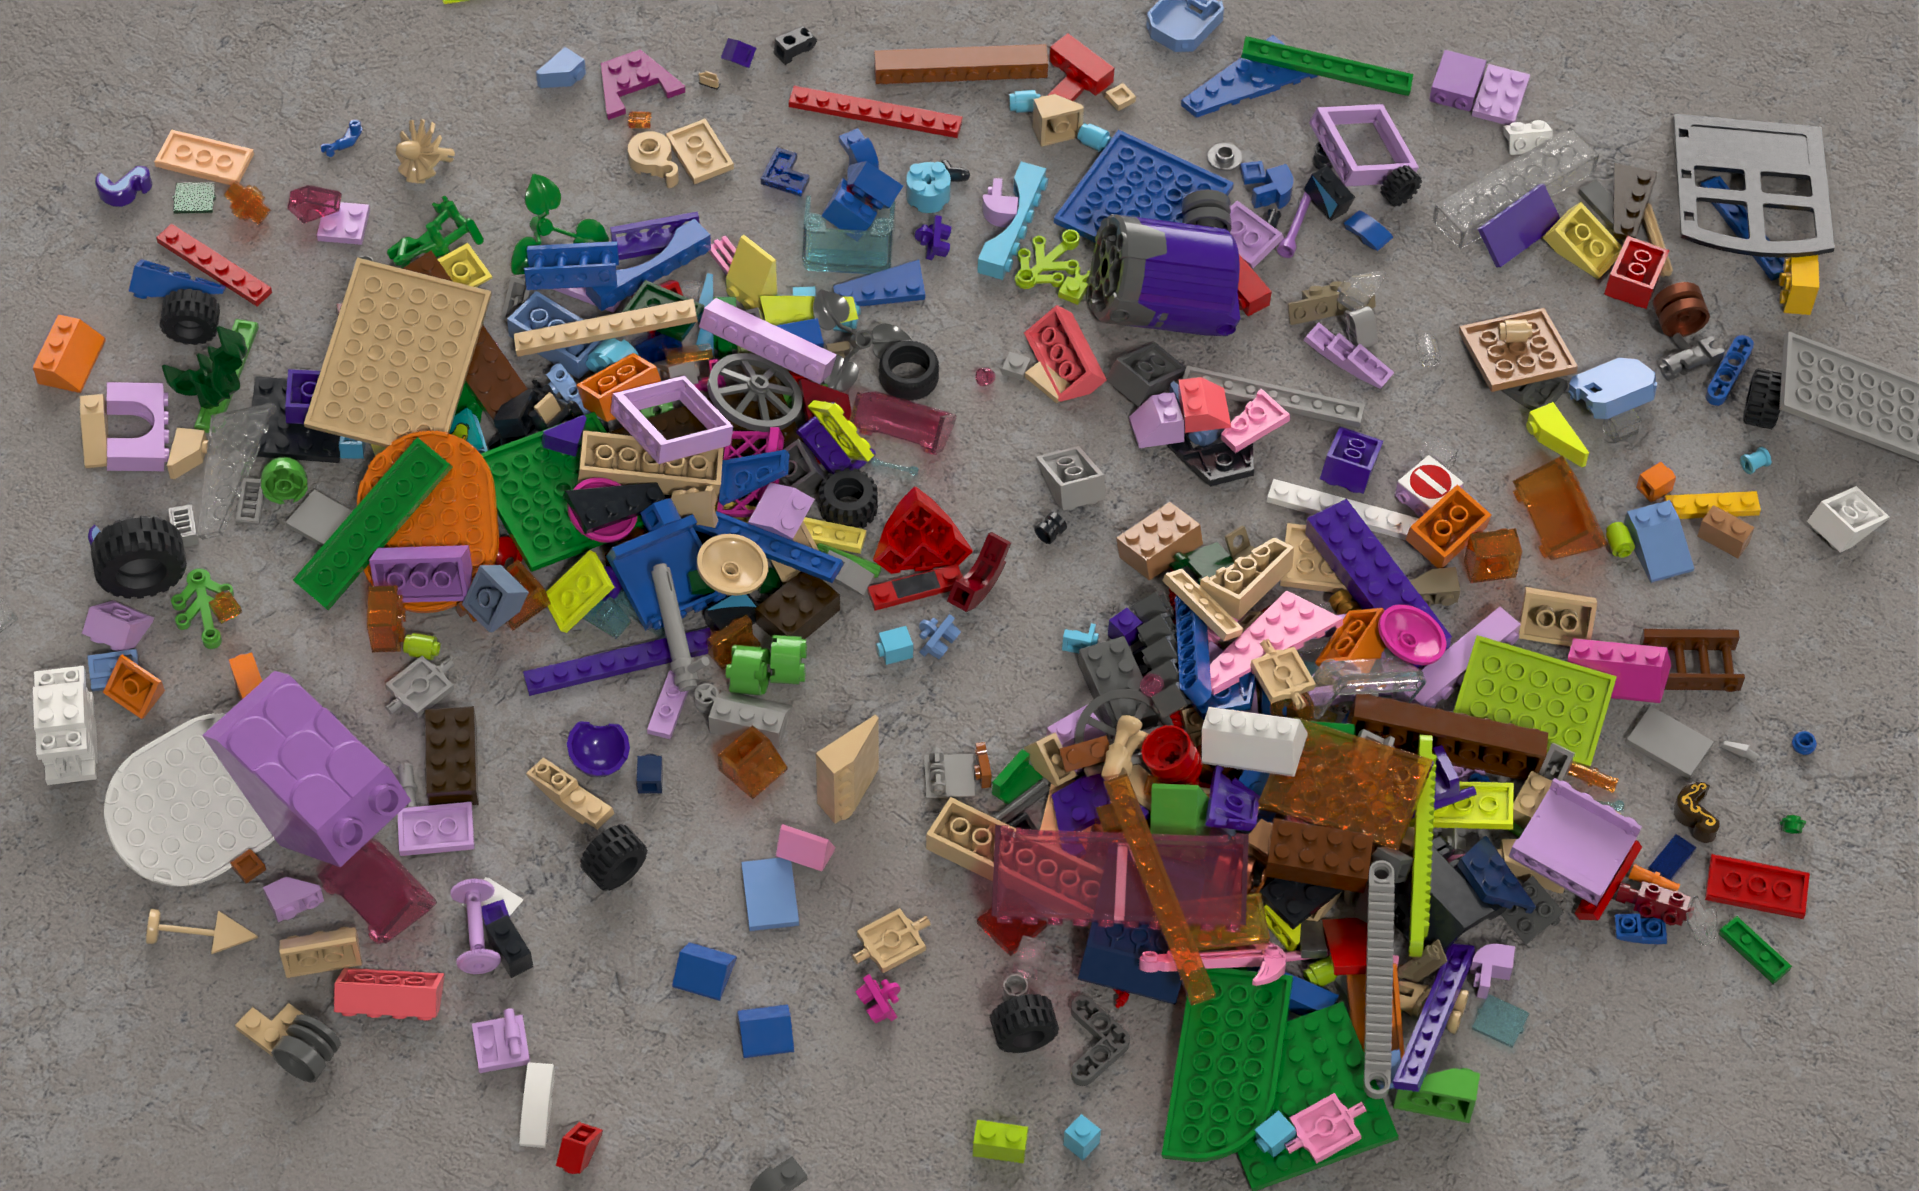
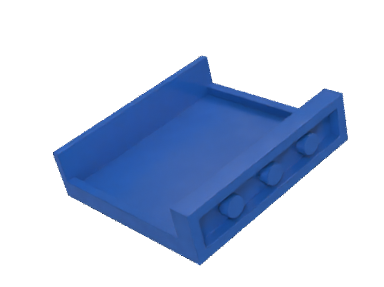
M693 514L613 547L606 555L645 631L651 628L658 630L664 627L651 573L653 566L665 563L671 570L682 619L690 611L700 612L708 607L707 604L711 602L718 603L727 598V594L718 591L712 594L691 595L687 574L697 570V556L702 547V543L693 528L697 524Z

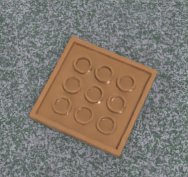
M1545 308L1459 326V334L1491 392L1577 373L1578 366ZM1527 319V323L1532 325V337H1528L1527 342L1505 343V341H1499L1498 324L1504 322V320Z

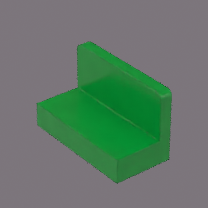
M1021 749L992 782V795L1007 805L1044 778L1029 764L1030 754Z

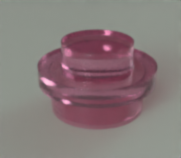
M1148 674L1140 682L1141 691L1146 697H1152L1161 692L1164 681L1159 675Z

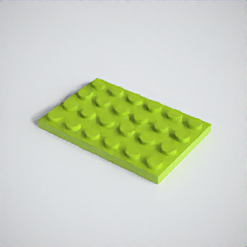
M1477 635L1454 713H1464L1468 716L1482 719L1487 718L1496 722L1511 723L1520 727L1535 728L1540 731L1549 732L1547 753L1551 744L1555 743L1575 753L1572 763L1590 768L1617 676Z

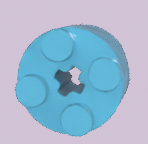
M923 162L911 165L906 178V198L911 207L912 205L915 206L922 213H934L943 209L946 203L948 204L950 201L951 178L945 165L941 162Z
M615 338L606 339L589 354L586 366L596 374L632 353L638 356L639 354L624 339L621 342Z

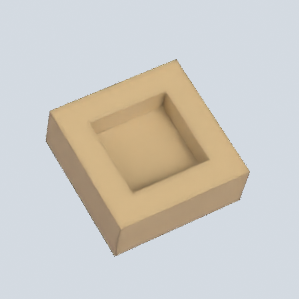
M1124 83L1107 91L1105 98L1117 111L1136 102V96Z

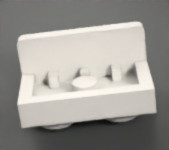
M1541 120L1532 121L1531 124L1514 122L1509 126H1504V136L1509 141V153L1511 155L1552 151L1553 130L1546 122Z

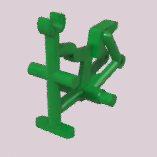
M442 196V203H432L436 213L441 214L426 225L428 231L418 239L411 237L400 239L398 243L387 250V254L390 259H394L395 265H401L402 269L410 264L412 258L422 253L432 251L436 258L445 256L451 252L448 246L466 233H470L477 245H481L484 239L474 220L471 218L465 219L459 213L454 202L449 201L446 196ZM450 217L454 220L458 229L443 238L439 230H442L441 225Z

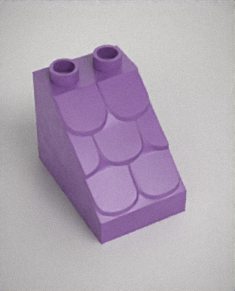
M277 671L272 672L202 735L279 846L338 867L347 862L411 802V799L390 768L378 759L328 709L322 707L288 674Z

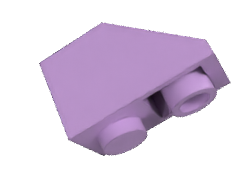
M284 877L263 887L266 900L278 922L289 920L295 917L296 914L306 909H313L324 902L319 885L289 877Z

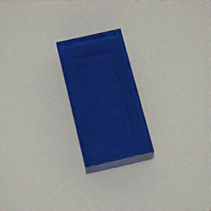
M1675 834L1651 863L1648 870L1653 873L1657 871L1661 873L1660 876L1672 880L1693 855L1697 847L1678 834Z

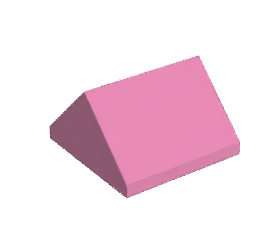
M782 824L776 856L823 871L835 850V846L829 839Z

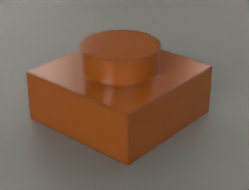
M251 849L230 862L232 869L246 884L266 870L265 864Z

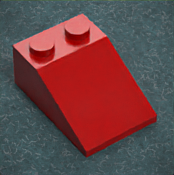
M1627 236L1610 273L1604 295L1627 302L1636 307L1647 309L1670 250Z

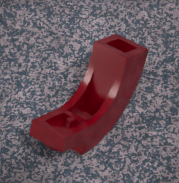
M993 532L988 533L976 562L963 578L955 580L947 602L965 612L976 608L991 591L1006 564L1004 560L1011 542Z

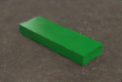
M1738 916L1734 917L1719 930L1718 934L1772 984H1775L1791 970L1792 966Z

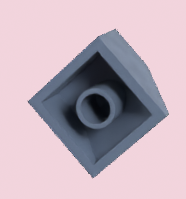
M480 565L462 606L488 632H494L520 612L529 592L502 565Z

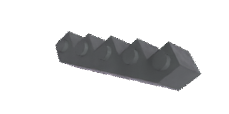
M1160 590L1132 606L1135 610L1134 615L1143 622V625L1137 629L1140 641L1144 646H1147V648L1142 650L1144 654L1143 660L1149 669L1152 668V671L1147 673L1149 678L1148 684L1154 692H1157V694L1151 697L1154 701L1152 705L1158 715L1166 718L1192 704V702L1180 689L1177 629L1176 624L1172 621L1176 617L1175 612L1164 591Z

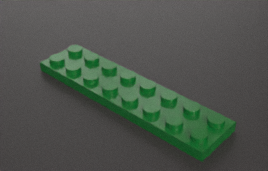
M417 437L297 574L293 581L329 611L369 565V560L376 549L383 548L453 466Z

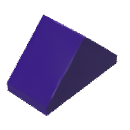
M582 415L543 431L542 446L546 449L576 457L583 431H585L586 416Z

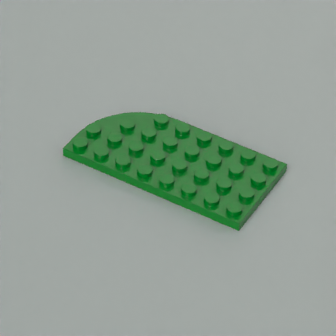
M1226 968L1191 969L1163 1142L1162 1159L1188 1162L1218 1160L1240 1151L1256 1138L1255 1129L1270 1118L1275 1105L1293 986L1292 975H1282L1273 982L1254 986L1252 981L1259 972Z

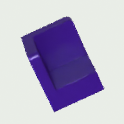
M728 38L721 58L749 68L756 47Z

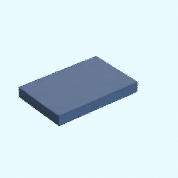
M783 858L741 862L749 931L799 926L791 861Z

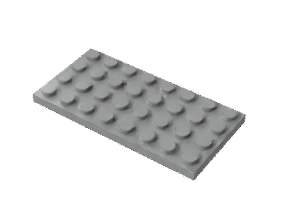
M1788 332L1784 336L1779 410L1919 461V380L1792 332Z

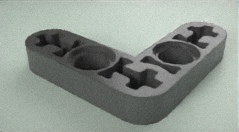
M1081 995L1073 999L1071 1015L1099 1042L1073 1064L1071 1078L1075 1084L1087 1086L1129 1049L1130 1035L1091 998ZM1078 1005L1080 1007H1084L1086 1005L1087 1012L1085 1010L1078 1011ZM1097 1020H1103L1108 1026L1103 1030H1099L1094 1027L1093 1023ZM1114 1038H1116L1117 1040L1122 1038L1123 1044L1119 1042L1117 1044H1114ZM1097 1052H1103L1108 1056V1059L1104 1062H1098L1094 1059V1055ZM1090 1063L1091 1067L1087 1071V1076L1084 1074L1079 1076L1078 1070L1085 1071Z

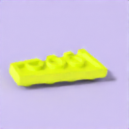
M760 295L765 321L777 326L814 319L813 302L815 296ZM842 296L850 307L849 317L844 322L858 319L854 298L852 296Z

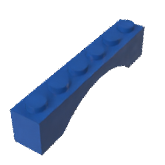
M693 219L677 228L669 245L652 260L628 269L616 270L617 286L585 287L586 295L601 311L613 307L617 302L637 292L645 280L653 283L661 277L669 275L677 268L687 265L698 256L706 254L711 250V235L696 219Z

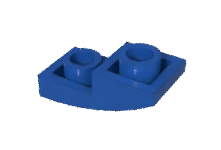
M1361 210L1344 223L1346 230L1361 237L1363 244L1376 251L1393 238L1392 234L1385 227Z
M1640 914L1615 915L1616 939L1641 944H1667L1666 923L1664 920L1640 918Z

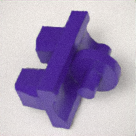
M935 215L934 223L929 225V227L924 224L915 231V239L921 242L922 246L927 245L926 259L931 261L935 255L946 257L950 251V243L940 241V239L948 240L951 234V226L941 223L942 216Z

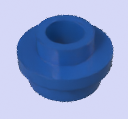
M1807 731L1796 734L1792 740L1793 749L1802 755L1813 753L1817 746L1814 735Z

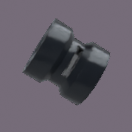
M1318 142L1314 149V167L1320 170L1328 165L1332 169V163L1322 145Z
M1050 512L1045 517V521L1040 522L1034 528V531L1041 541L1051 544L1056 539L1057 534H1062L1067 529V524L1058 513Z

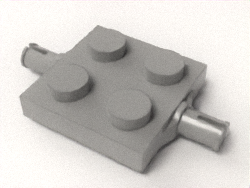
M421 656L385 684L386 689L395 697L394 701L385 706L387 712L392 715L400 707H404L417 718L422 716L425 710L431 709L455 690L454 684L444 674L454 667L453 661L447 658L439 666H436Z

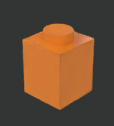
M1659 462L1640 474L1636 488L1652 503L1673 490L1676 476L1670 468Z

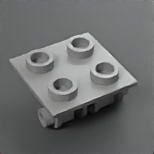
M936 747L932 749L929 755H924L926 799L975 797L973 754L944 755L941 748Z

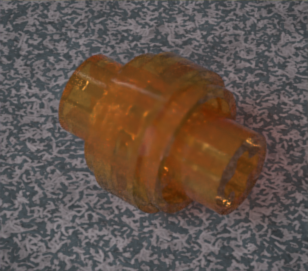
M235 181L224 194L232 202L230 205L232 213L240 220L247 221L251 218L259 225L271 212V209L263 203L265 200L264 193L256 186L252 187L249 184L247 187H244L238 181Z

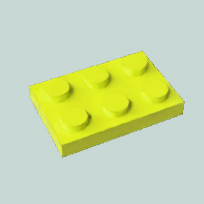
M814 400L808 406L849 458L868 462L874 457L870 450V444L864 438H860L856 432V426L851 421L846 420L843 416L844 411L838 404Z
M589 550L542 597L560 631L567 633L615 587L596 552Z

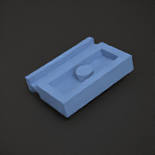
M137 650L89 655L88 665L92 692L105 689L120 655L123 654L139 665Z

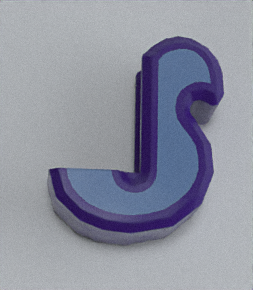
M135 166L116 183H113L100 172L95 177V184L100 199L113 207L126 206L135 199L137 191H142L145 194L152 188L150 172L145 166Z

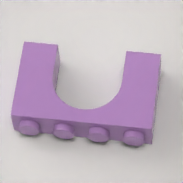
M107 382V415H135L144 418L152 426L149 433L139 438H107V471H164V462H168L169 448H164V443H169V430H164V425H168V411H164V406H168V393H164L163 383Z

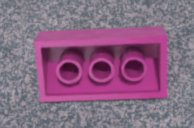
M1573 638L1567 662L1617 676L1611 698L1661 703L1671 668V661L1666 647Z

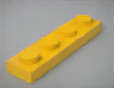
M1757 491L1665 495L1664 501H1671L1679 519L1704 518L1713 505L1735 517L1759 516L1761 512Z

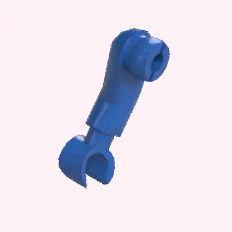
M356 119L351 120L344 137L332 144H322L321 152H326L328 157H333L335 150L340 151L353 146L362 133L361 122Z

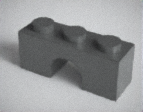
M1391 846L1377 848L1371 857V862L1373 864L1376 861L1383 860L1390 863L1394 868V883H1399L1407 880L1414 858ZM1379 869L1374 872L1378 879L1382 880L1388 877V873L1385 870ZM1368 881L1364 893H1361L1355 902L1356 908L1353 916L1367 923ZM1394 902V913L1398 905L1396 902Z

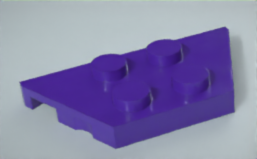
M1216 765L1212 774L1205 825L1208 827L1252 831L1257 824L1260 796L1245 787L1237 778H1234L1233 781L1229 780L1222 774L1223 768Z

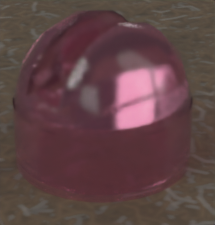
M980 368L976 371L975 378L980 386H988L995 381V373L990 368Z

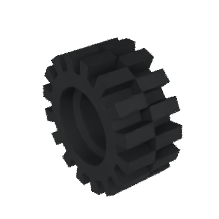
M1409 165L1400 166L1397 171H1392L1391 176L1388 175L1386 177L1387 180L1383 181L1380 193L1392 206L1399 207L1402 203H1407L1408 199L1411 200L1413 194H1417V189H1420V184L1422 183L1421 177Z

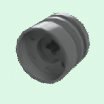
M297 1015L292 1025L286 1031L288 1036L280 1038L271 1054L274 1060L294 1077L310 1083L316 1082L326 1067L325 1061H330L333 1058L334 1053L340 1048L341 1042L336 1034L320 1021L307 1015Z

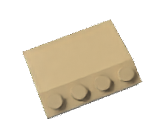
M877 715L869 718L816 753L817 804L835 824L840 820L848 819L853 814L879 770V718Z

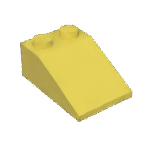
M1582 202L1569 209L1542 237L1557 254L1596 279H1599L1614 264L1622 249L1620 243Z
M745 235L740 237L726 277V291L728 295L736 297V300L743 304L746 310L759 307L762 313L764 312L760 295H777L776 259Z

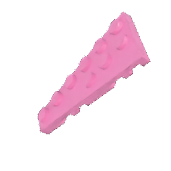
M1286 591L1210 664L1212 694L1215 695L1238 683L1240 677L1249 672L1254 674L1250 663L1251 660L1266 654L1260 645L1263 640L1269 639L1274 650H1285L1291 647H1295L1298 650L1304 647V642L1314 637L1318 639L1324 636L1325 631L1332 627L1337 629L1342 626V618Z

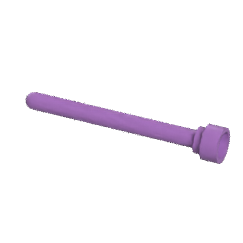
M1306 192L1300 202L1287 237L1278 245L1277 252L1284 258L1293 257L1297 248L1295 239L1311 201L1310 196Z

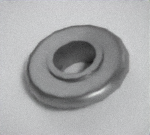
M1228 143L1214 145L1207 155L1210 164L1216 169L1223 171L1237 168L1242 160L1241 151L1236 146ZM1221 154H1228V155H1230V157H1226V158H1225V157H1222V156H1220V155H1221Z

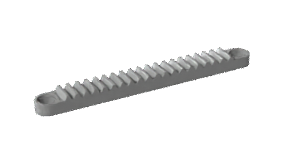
M1383 860L1374 862L1370 866L1368 875L1364 1091L1373 1099L1385 1097L1389 1093L1391 1084L1395 885L1394 868L1390 863ZM1379 869L1385 870L1388 873V877L1382 880L1378 879L1374 872ZM1374 1079H1379L1384 1083V1088L1374 1090L1370 1086V1082Z

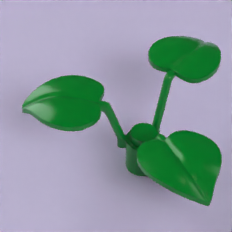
M532 174L525 193V205L530 212L538 215L530 221V228L535 232L533 235L536 237L537 242L534 238L527 236L516 244L511 259V272L514 275L525 274L524 269L529 268L527 246L540 245V235L547 236L552 231L574 237L573 244L609 242V237L603 225L594 219L581 221L576 227V234L554 227L551 220L545 217L549 215V210L559 207L561 202L560 190L550 179L542 175Z

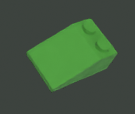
M1453 1068L1427 1074L1419 1092L1398 1089L1393 1108L1470 1123L1476 1102L1480 1073L1468 1068Z

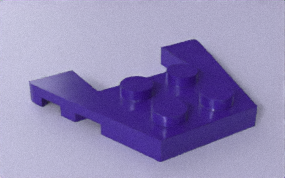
M1100 774L1088 777L1085 775L1052 794L1062 850L1078 859L1087 855L1076 834L1112 813L1120 810L1131 828L1151 818L1148 810L1125 795L1124 792L1112 790Z

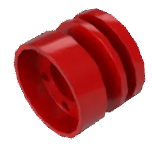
M1165 725L1152 731L1144 740L1141 750L1143 761L1159 784L1191 785L1197 780L1202 771V758L1184 729L1175 725Z

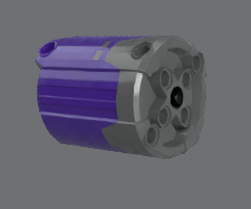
M1111 214L1101 221V226L1095 237L1096 244L1092 256L1090 277L1087 279L1086 293L1090 310L1100 322L1206 336H1228L1236 331V326L1240 321L1237 293L1240 263L1236 240L1229 231L1223 228Z

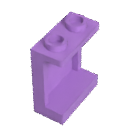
M1445 50L1431 88L1429 100L1460 110L1471 111L1479 83L1484 75L1487 60Z

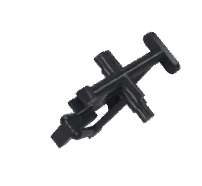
M537 380L532 381L534 384L532 389H534L539 402L550 392L560 406L561 412L546 424L543 417L536 410L531 411L529 417L533 424L527 436L557 426L570 415L574 418L584 415L576 402L570 401L567 403L555 395L550 385L542 387ZM498 433L488 443V447L492 450L527 436L502 438L500 433Z

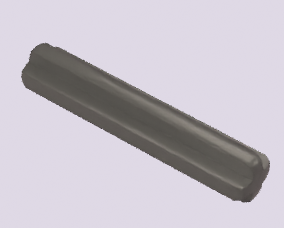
M1039 781L995 814L993 818L1008 824L1049 792L1047 784Z

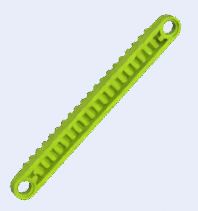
M1420 735L1418 743L1413 845L1414 861L1412 866L1409 957L1422 958L1424 937H1427L1429 929L1434 789L1437 756L1432 754V736Z

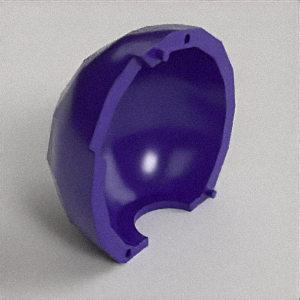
M579 721L570 731L567 740L569 759L576 769L590 777H606L617 772L627 760L630 750L628 736L619 724L594 726L590 722Z

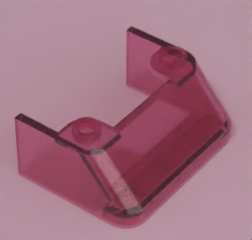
M869 390L857 392L850 421L856 428H859V433L872 436L873 432L882 433L919 444L921 447H924L923 452L937 455V453L943 452L957 415Z

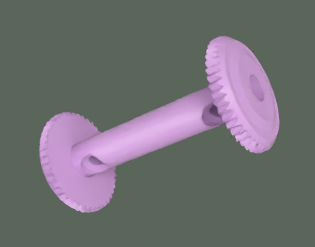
M483 879L463 880L457 883L450 893L454 901L466 904L470 951L461 954L457 958L456 964L460 970L469 974L490 972L501 962L499 953L493 950H485L481 902L491 898L495 890L491 883Z

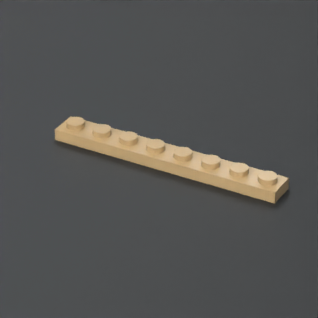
M694 299L515 333L514 341L517 357L698 322Z

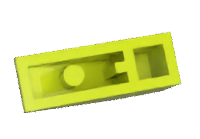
M1553 402L1529 412L1526 427L1528 432L1534 435L1539 443L1580 467L1586 466L1589 451Z

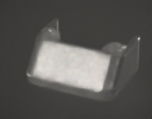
M1396 656L1342 661L1328 659L1323 661L1313 674L1312 678L1316 683L1315 689L1307 693L1315 719H1320L1338 695L1391 692L1393 699L1411 703L1425 686L1426 679L1424 673L1416 666Z

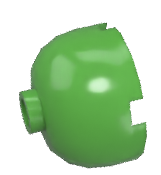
M279 457L269 462L261 474V488L264 496L271 502L285 504L283 500L294 499L293 503L300 500L308 489L307 474L303 466L295 459L288 457Z

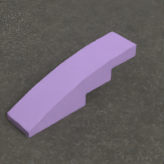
M1319 322L1303 340L1343 370L1379 389L1394 374L1391 369L1360 343L1355 347L1340 333L1337 336L1333 335Z

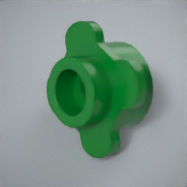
M1787 815L1786 818H1782L1780 825L1783 826V832L1800 834L1804 825H1806V821L1801 820L1800 816Z

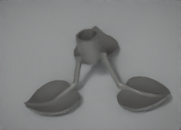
M821 289L817 292L813 302L814 319L818 318L819 325L824 330H832L837 325L840 329L852 333L850 343L853 350L845 359L840 355L836 356L831 374L823 381L829 388L844 392L856 382L858 366L853 362H849V359L858 350L868 348L871 344H874L873 353L880 359L883 352L891 345L901 341H913L907 333L891 324L877 325L873 328L872 334L867 330L857 332L856 329L842 325L840 322H844L849 317L850 307L848 302L837 293Z

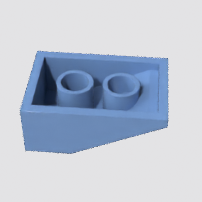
M1670 500L1627 511L1624 525L1628 527L1635 545L1634 551L1651 583L1694 571V565L1680 519Z

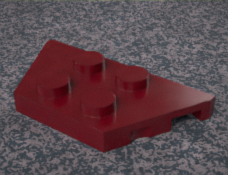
M806 379L799 380L806 423L815 416L808 406L816 400L828 403L835 402L844 411L843 416L846 420L854 424L848 394Z

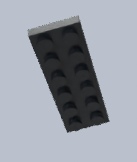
M1368 807L1339 829L1374 835L1371 857L1377 848L1391 846L1397 849L1402 844V839ZM1276 878L1259 891V897L1292 929H1295L1343 890Z

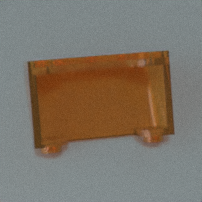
M1563 455L1513 480L1516 488L1513 490V493L1518 503L1523 501L1541 537V545L1538 547L1544 558L1549 557L1552 561L1600 549L1608 545L1574 471Z

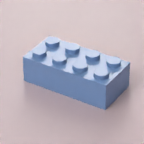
M536 291L507 319L509 336L514 339L515 333L581 321L583 319ZM603 340L539 352L537 354L553 364L561 363L568 373L580 379L589 370L586 366L589 354Z

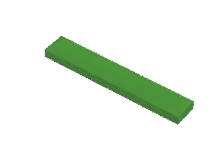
M236 319L232 330L243 335L248 350L246 357L243 358L242 366L235 371L238 378L241 375L259 326L257 322ZM233 394L230 395V399L220 402L218 407H213L212 409L201 407L194 428L196 430H204L205 433L218 435Z

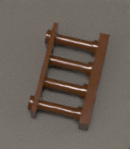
M1643 629L1640 645L1666 647L1675 653L1677 673H1669L1664 690L1741 691L1745 674H1734L1731 651L1736 650L1740 638L1739 630ZM1684 650L1698 651L1701 674L1686 672ZM1708 650L1722 651L1725 674L1710 673Z

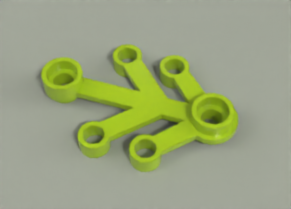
M1075 230L1064 231L1062 243L1046 256L1044 253L1046 239L1043 236H1035L1032 247L1035 249L1036 265L1030 269L1031 252L1026 248L1020 249L1018 251V261L1020 262L1021 269L1015 275L1016 285L1022 289H1031L1036 284L1051 283L1056 288L1061 287L1064 283V275L1062 273L1055 272L1052 275L1039 274L1042 271L1066 270L1068 274L1075 275V270L1079 267L1078 261L1073 259L1061 262L1054 261L1067 250H1073L1079 245V233Z

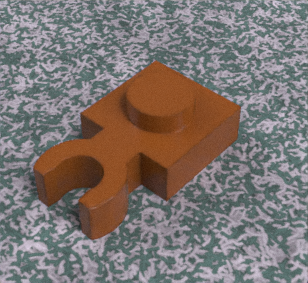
M985 742L975 743V755L978 765H974L975 779H980L981 789L991 788L992 774Z

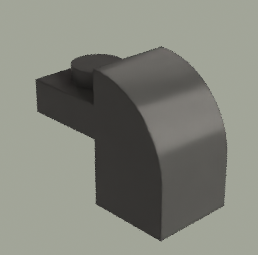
M791 1156L775 1168L769 1166L754 1180L750 1191H791L808 1180L807 1174Z

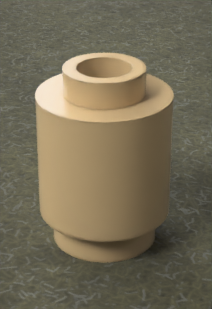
M1527 319L1504 320V322L1498 324L1499 341H1505V343L1527 342L1528 337H1532V325L1527 323Z

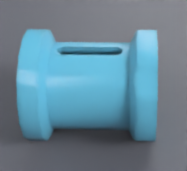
M1762 446L1757 448L1756 452L1750 455L1744 454L1740 458L1741 466L1747 474L1754 473L1756 469L1762 466L1767 467L1772 462L1768 450Z

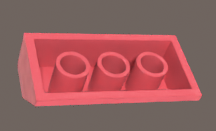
M1056 305L1024 332L1038 362H1041L1059 396L1058 401L1062 402L1089 395L1107 381L1072 312ZM1046 365L1071 384L1061 394Z
M343 968L334 985V1012H339L343 1016L367 1014L368 1017L377 1018L382 1015H392V1018L405 1019L407 1016L417 1017L419 1020H431L436 1018L440 1010L444 973Z

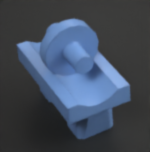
M949 614L938 628L936 627L938 620L932 618L931 621L922 620L919 623V628L922 631L919 635L920 638L926 639L927 636L931 637L919 652L924 657L927 653H930L932 656L940 659L949 647L942 643L939 638L942 636L952 644L961 633L952 623L955 619L952 615Z

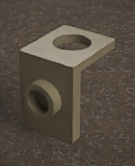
M1244 526L1225 536L1230 556L1234 560L1241 556H1249L1251 550L1255 549V547L1250 545ZM1237 535H1241V544L1238 547H1234V538Z

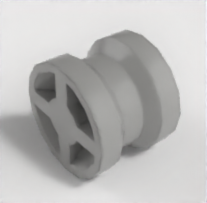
M706 683L696 688L694 692L695 707L699 712L710 714L715 697L718 695V690L714 685Z

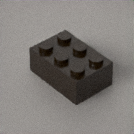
M801 571L755 608L756 624L771 637L773 635L800 636L805 640L840 611V594L822 579Z

